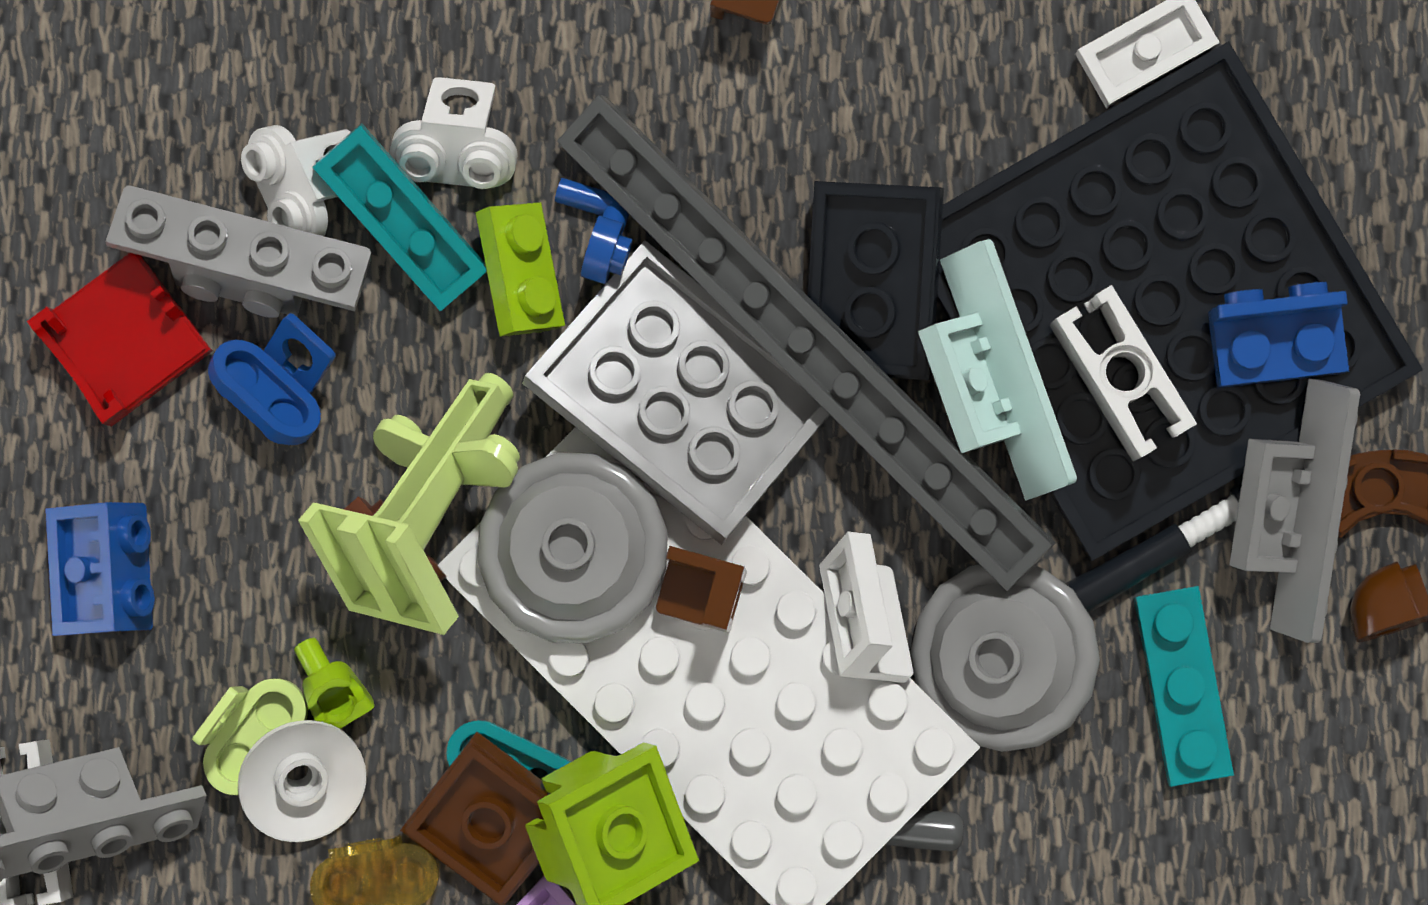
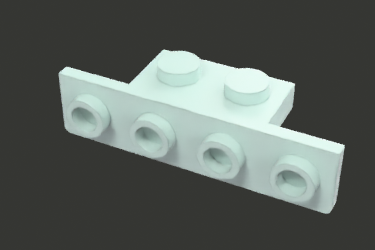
M990 239L979 241L940 259L960 317L931 325L918 331L961 454L1004 441L1025 501L1074 484L1077 481V476L994 243Z

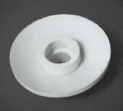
M303 720L281 725L261 737L244 758L238 776V795L241 806L250 822L261 832L274 839L287 842H305L324 837L342 826L359 806L366 785L364 759L355 742L344 731L331 724ZM301 765L308 766V772L303 779L292 780L287 778V774L295 767Z

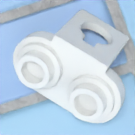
M441 77L434 78L432 81L422 120L411 121L399 127L393 136L390 146V155L414 182L471 186L478 189L498 187L509 181L514 174L518 157L515 144L506 134L487 127L495 96V85L488 82ZM453 95H465L475 99L477 104L466 108L463 115L450 114V107L445 105L443 100Z
M279 125L259 128L253 132L248 145L243 148L241 163L245 174L251 180L256 181L268 207V222L321 236L325 235L328 226V214L324 200L338 196L312 167L323 157L325 149L334 148L351 133L349 130L344 129L297 141L286 128Z

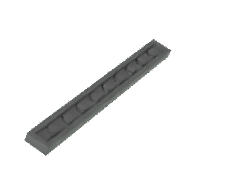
M598 95L557 140L1006 591L1011 589L1056 544L966 453L961 454L959 446L606 96Z

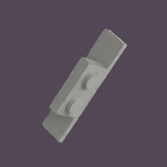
M126 186L123 189L105 241L107 247L168 262L175 285L180 286L185 294L195 299L215 302L218 300V297L238 301L242 303L246 310L268 318H277L280 313L287 315L292 313L298 317L302 298L355 311L372 258L371 251L367 247L134 186Z
M1319 379L1308 380L1299 442L1248 440L1229 565L1244 571L1279 572L1270 630L1306 643H1319L1322 639L1360 399V391L1356 388Z
M119 747L0 775V816L7 832L0 835V882L4 878L32 871L37 874L50 873L60 869L67 862L95 855L100 858L113 857L124 852L130 846L154 840L161 842L178 840L198 827L207 796L204 788L200 785L141 800Z

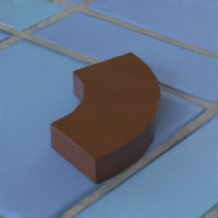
M1393 449L1368 451L1350 456L1347 475L1348 482L1344 494L1338 538H1342L1359 521L1380 514L1404 515L1428 526L1427 454Z

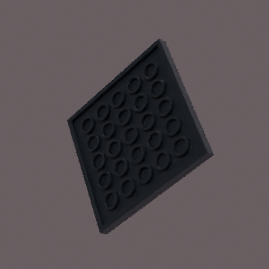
M1229 41L943 204L940 259L979 241L990 239L994 243L1077 476V481L1074 484L1049 493L1089 562L1241 476L1244 473L1249 439L1299 442L1309 379H1319L1358 389L1360 391L1358 407L1423 371L1416 356ZM940 262L937 301L948 320L960 316ZM1314 282H1327L1328 293L1346 291L1348 304L1341 309L1349 372L1338 375L1217 388L1208 312L1218 305L1225 304L1224 294L1262 289L1264 300L1289 297L1288 287ZM1111 285L1197 423L1195 426L1172 438L1166 429L1171 426L1170 422L1149 394L1146 393L1129 403L1128 408L1144 440L1152 439L1157 449L1135 461H1132L1049 326L1057 317L1077 306L1082 317L1073 324L1096 354L1100 355L1112 345L1117 344L1100 308L1089 314L1084 306V303ZM1122 357L1110 359L1106 368V375L1110 384L1121 391L1133 390L1138 382V371L1135 365L1130 360Z

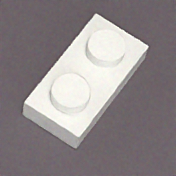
M1166 0L1081 47L1075 55L1107 109L1213 50L1220 42L1195 0Z

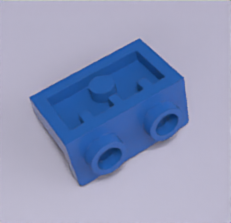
M1314 282L1288 287L1289 297L1264 300L1262 289L1224 294L1225 304L1218 305L1208 312L1217 388L1338 375L1349 372L1341 309L1348 304L1346 291L1328 293L1327 282Z
M105 502L46 508L52 635L66 636L151 630L153 628L152 610L155 596L150 580L149 544L151 530L147 521L146 505L144 503Z

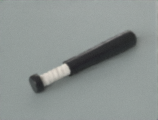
M1242 483L1233 486L1229 490L1230 496L1226 500H1222L1218 505L1203 511L1199 516H1195L1190 521H1186L1179 526L1174 523L1138 545L1065 584L1074 590L1088 614L1147 577L1192 552L1191 547L1196 543L1203 541L1206 537L1212 536L1215 532L1236 521Z

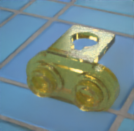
M401 834L338 844L328 849L329 858L321 862L313 872L310 881V894L315 905H421L434 894L437 888L439 868L433 855L423 847L413 843H402Z

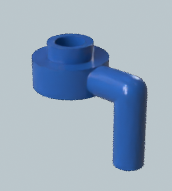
M561 178L554 202L599 215L586 250L581 277L606 284L610 273L622 276L633 241L631 238L622 236L630 214L607 191Z

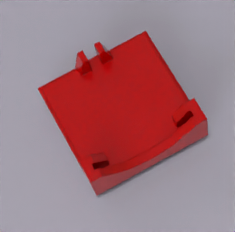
M128 253L56 308L52 309L47 306L26 321L72 377L101 423L110 427L213 351L143 256L134 253Z

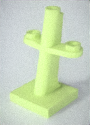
M485 373L478 381L469 379L430 437L422 434L420 428L412 420L402 415H394L391 419L380 421L373 433L376 446L385 456L396 464L407 467V470L373 516L313 502L299 518L298 521L349 611L442 635L446 634L459 617L424 549L461 485L505 488L511 485L518 472L517 462L520 459V455L516 447L502 436L490 435L504 409L514 396L511 387L499 376Z

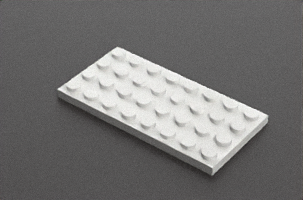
M576 427L547 455L550 456L556 453L597 454L623 466ZM641 479L639 480L655 496L667 528V552L669 546L745 566L747 574L730 633L660 614L656 610V604L664 580L663 576L651 604L623 630L589 643L549 642L515 626L490 599L477 563L479 524L438 564L447 575L446 579L620 754L643 742L657 746L683 818L770 905H826L980 749V746L911 678L905 683L840 676L824 592L747 516L721 545Z

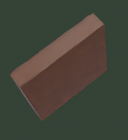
M476 731L411 814L400 831L497 904L505 905L539 863L525 825L536 818L544 820L537 801L551 793L546 792L541 779Z

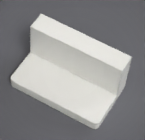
M848 531L819 565L840 676L905 683L913 675V667L893 570L888 566L876 564L871 534Z

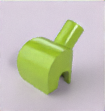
M316 638L304 640L295 647L294 652L308 676L303 680L302 688L307 707L310 709L315 721L325 722L341 729L374 708L372 696L352 669L342 661L330 663Z

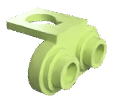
M267 679L257 683L250 690L244 686L230 687L198 729L192 740L198 745L209 744L204 754L203 768L208 781L218 791L229 795H238L240 768L253 745L266 733L281 725L307 720L308 707L305 696L295 684L284 679Z

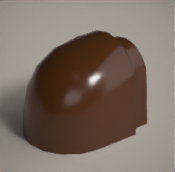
M1396 561L1367 575L1354 591L1350 606L1352 627L1357 642H1366L1428 622V594L1416 564L1400 568L1399 563Z

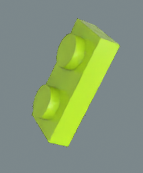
M541 202L489 206L475 212L499 336L545 332L564 327L565 321Z

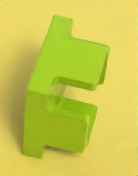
M645 742L618 756L596 751L588 752L543 777L542 782L545 790L551 793L537 801L544 820L536 818L525 825L546 880L569 888L577 905H625L699 861L657 746Z

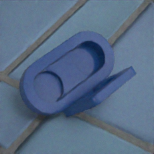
M289 313L280 322L264 351L257 345L243 340H231L221 344L209 362L208 374L218 393L230 401L270 441L277 444L298 445L306 442L320 423V408L311 394L316 389L336 355L298 317ZM288 339H296L305 345L312 356V366L302 364L297 369L288 361L292 355L288 347Z

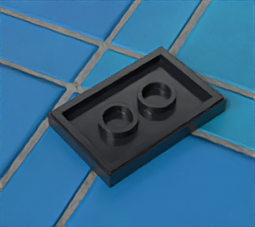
M814 181L808 297L889 378L932 380L933 373L918 331L936 324L944 188Z

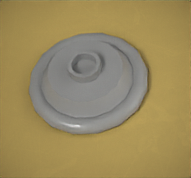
M556 453L523 465L518 470L510 486L505 488L499 487L494 492L479 524L477 563L490 599L515 626L549 642L589 643L623 630L651 604L666 571L668 531L655 496L629 469L597 454Z
M980 564L967 567L939 585L918 616L910 652L916 684L980 747L1000 752L1039 747L1070 728L1092 697L1100 662L1094 622L1076 593L1044 568L1033 566L1008 591Z

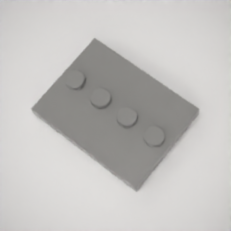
M645 240L628 258L622 276L617 274L612 276L529 370L522 383L721 545L830 416L698 282Z

